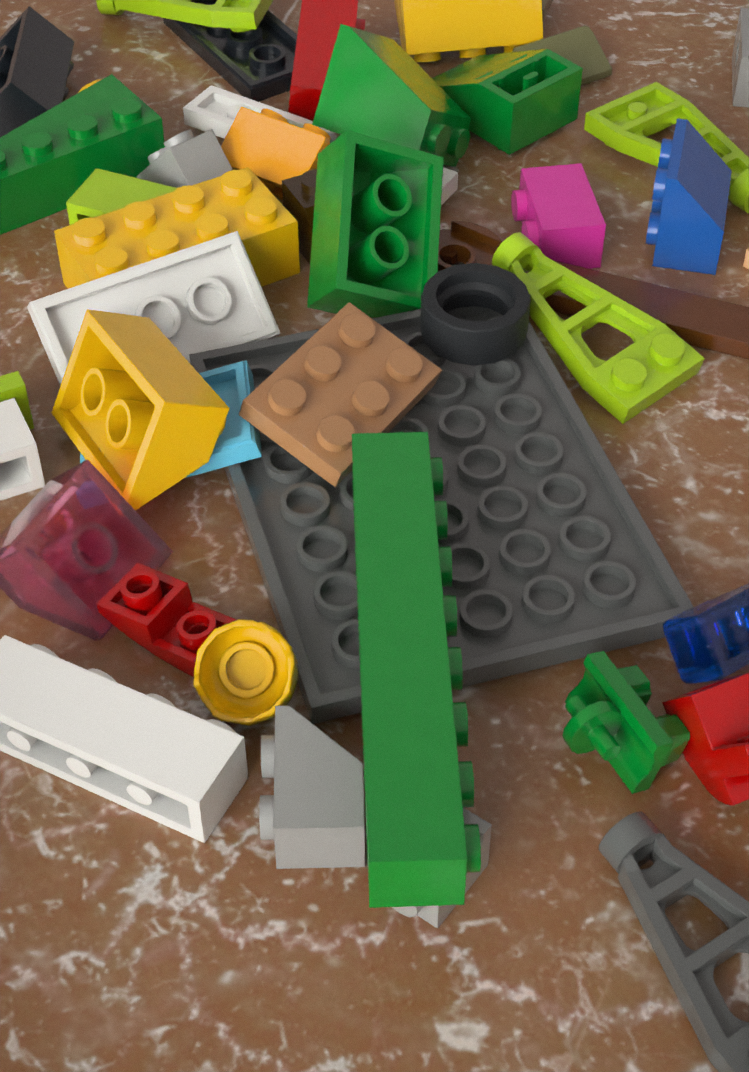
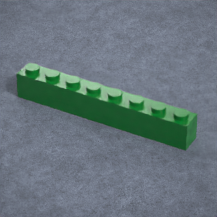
M428 432L352 434V482L369 908L464 905L466 873L480 872L481 846L478 824H464L463 808L474 807V773L472 761H458L457 747L468 746V713L466 702H453L452 690H462L463 668L461 647H448L447 637H457V603L455 595H443L442 587H452L451 547L438 546V540H447L448 536L446 501H434V496L443 495L442 457H430Z

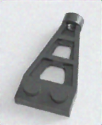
M644 812L632 813L616 823L606 833L599 844V851L619 874L618 880L709 1061L718 1072H749V1022L736 1018L729 1011L713 977L714 968L735 954H749V902L672 846ZM649 860L654 863L648 869H640ZM686 895L699 899L727 926V931L696 951L685 945L665 914L667 907Z

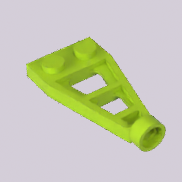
M96 0L99 12L103 15H122L125 10L212 28H230L234 32H247L257 29L273 0H217L212 5L191 2L192 0Z
M654 82L586 112L585 131L616 151L658 167L662 143L647 137L676 124L677 118L687 119L732 170L728 199L732 204L749 213V157L687 99L660 83Z
M513 233L495 251L492 265L515 274L526 285L531 299L530 317L579 385L622 424L699 373L705 358L668 326L546 257L539 247L523 233ZM559 290L582 303L586 308L563 320L549 306L545 298ZM601 322L609 324L627 334L634 343L606 361L599 359L593 354L581 334Z

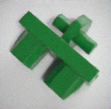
M604 651L587 654L583 662L585 667L584 676L565 700V708L572 718L564 728L563 739L570 750L576 754L596 750L603 760L611 764L632 794L648 790L660 768L680 758L690 739V732L677 715L666 714L654 717L646 706L652 695L650 681L638 665L617 668Z

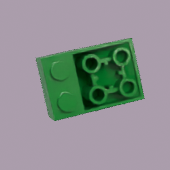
M550 49L479 55L432 79L471 118L469 131L510 155L578 118L583 68Z

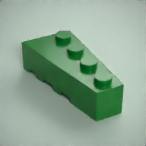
M111 74L0 137V235L67 209L66 202L96 168L137 178L136 176L150 165L147 157L165 147L162 117Z

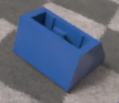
M677 118L673 139H662L645 244L656 245L652 264L654 267L716 275L724 234L732 170L687 119Z

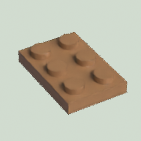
M348 302L243 400L239 416L336 487L352 471V434L389 433L436 384L442 369Z

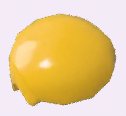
M238 619L215 628L197 650L193 685L213 717L224 722L252 726L274 718L275 706H286L291 701L299 679L298 662L292 646L276 628L265 622Z

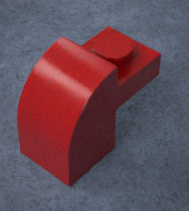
M749 673L721 679L662 702L666 714L677 715L689 730L690 739L682 754L706 790L715 799L727 805L734 806L748 800Z

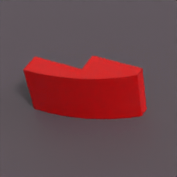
M137 563L96 603L99 613L121 632L155 656L194 677L196 655L200 646L215 628L236 620L193 602L187 582L140 563Z

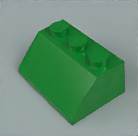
M349 130L344 131L318 154L308 308L337 314L350 302L371 318L421 309V295L425 283L438 271L444 157Z

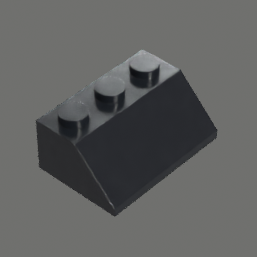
M30 6L0 37V137L62 103L69 92V88L66 87V81L74 67V63L71 61L74 41Z

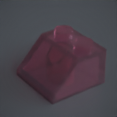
M87 459L51 479L0 534V588L19 608L97 641L107 634L113 624L99 613L96 603L137 563L158 571L173 551Z

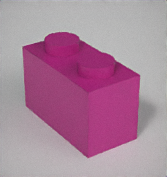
M582 164L521 168L519 190H513L511 195V209L514 221H521L522 233L537 245L546 257L552 260L588 269L601 268L606 223Z

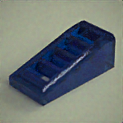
M749 583L688 609L663 623L664 634L680 678L684 683L693 684L721 680L749 664Z

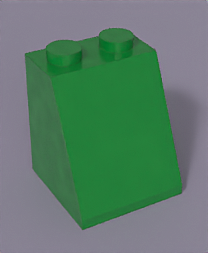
M340 24L312 125L338 134L349 130L444 157L443 165L456 167L458 160L463 157L470 142V131L468 128L471 118L393 39Z

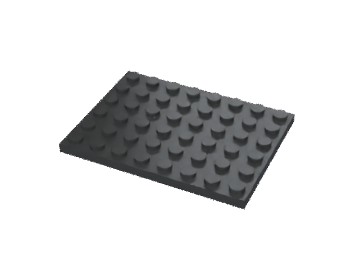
M477 306L459 307L446 312L456 318L475 322L493 320L503 316L489 308ZM421 309L372 318L442 369L436 384L389 433L428 432L430 457H442L443 495L434 496V501H446L448 536L447 540H438V546L451 547L452 587H442L443 595L456 596L457 637H447L448 647H461L462 688L584 658L587 654L595 652H609L694 631L698 613L530 322L528 323V332L524 345L512 357L495 364L473 366L451 362L436 355L425 344L420 329ZM319 329L189 354L190 364L198 373L247 360L253 374L254 389H256ZM259 431L262 457L224 467L280 632L292 646L298 662V685L312 724H317L361 713L352 471L334 487Z

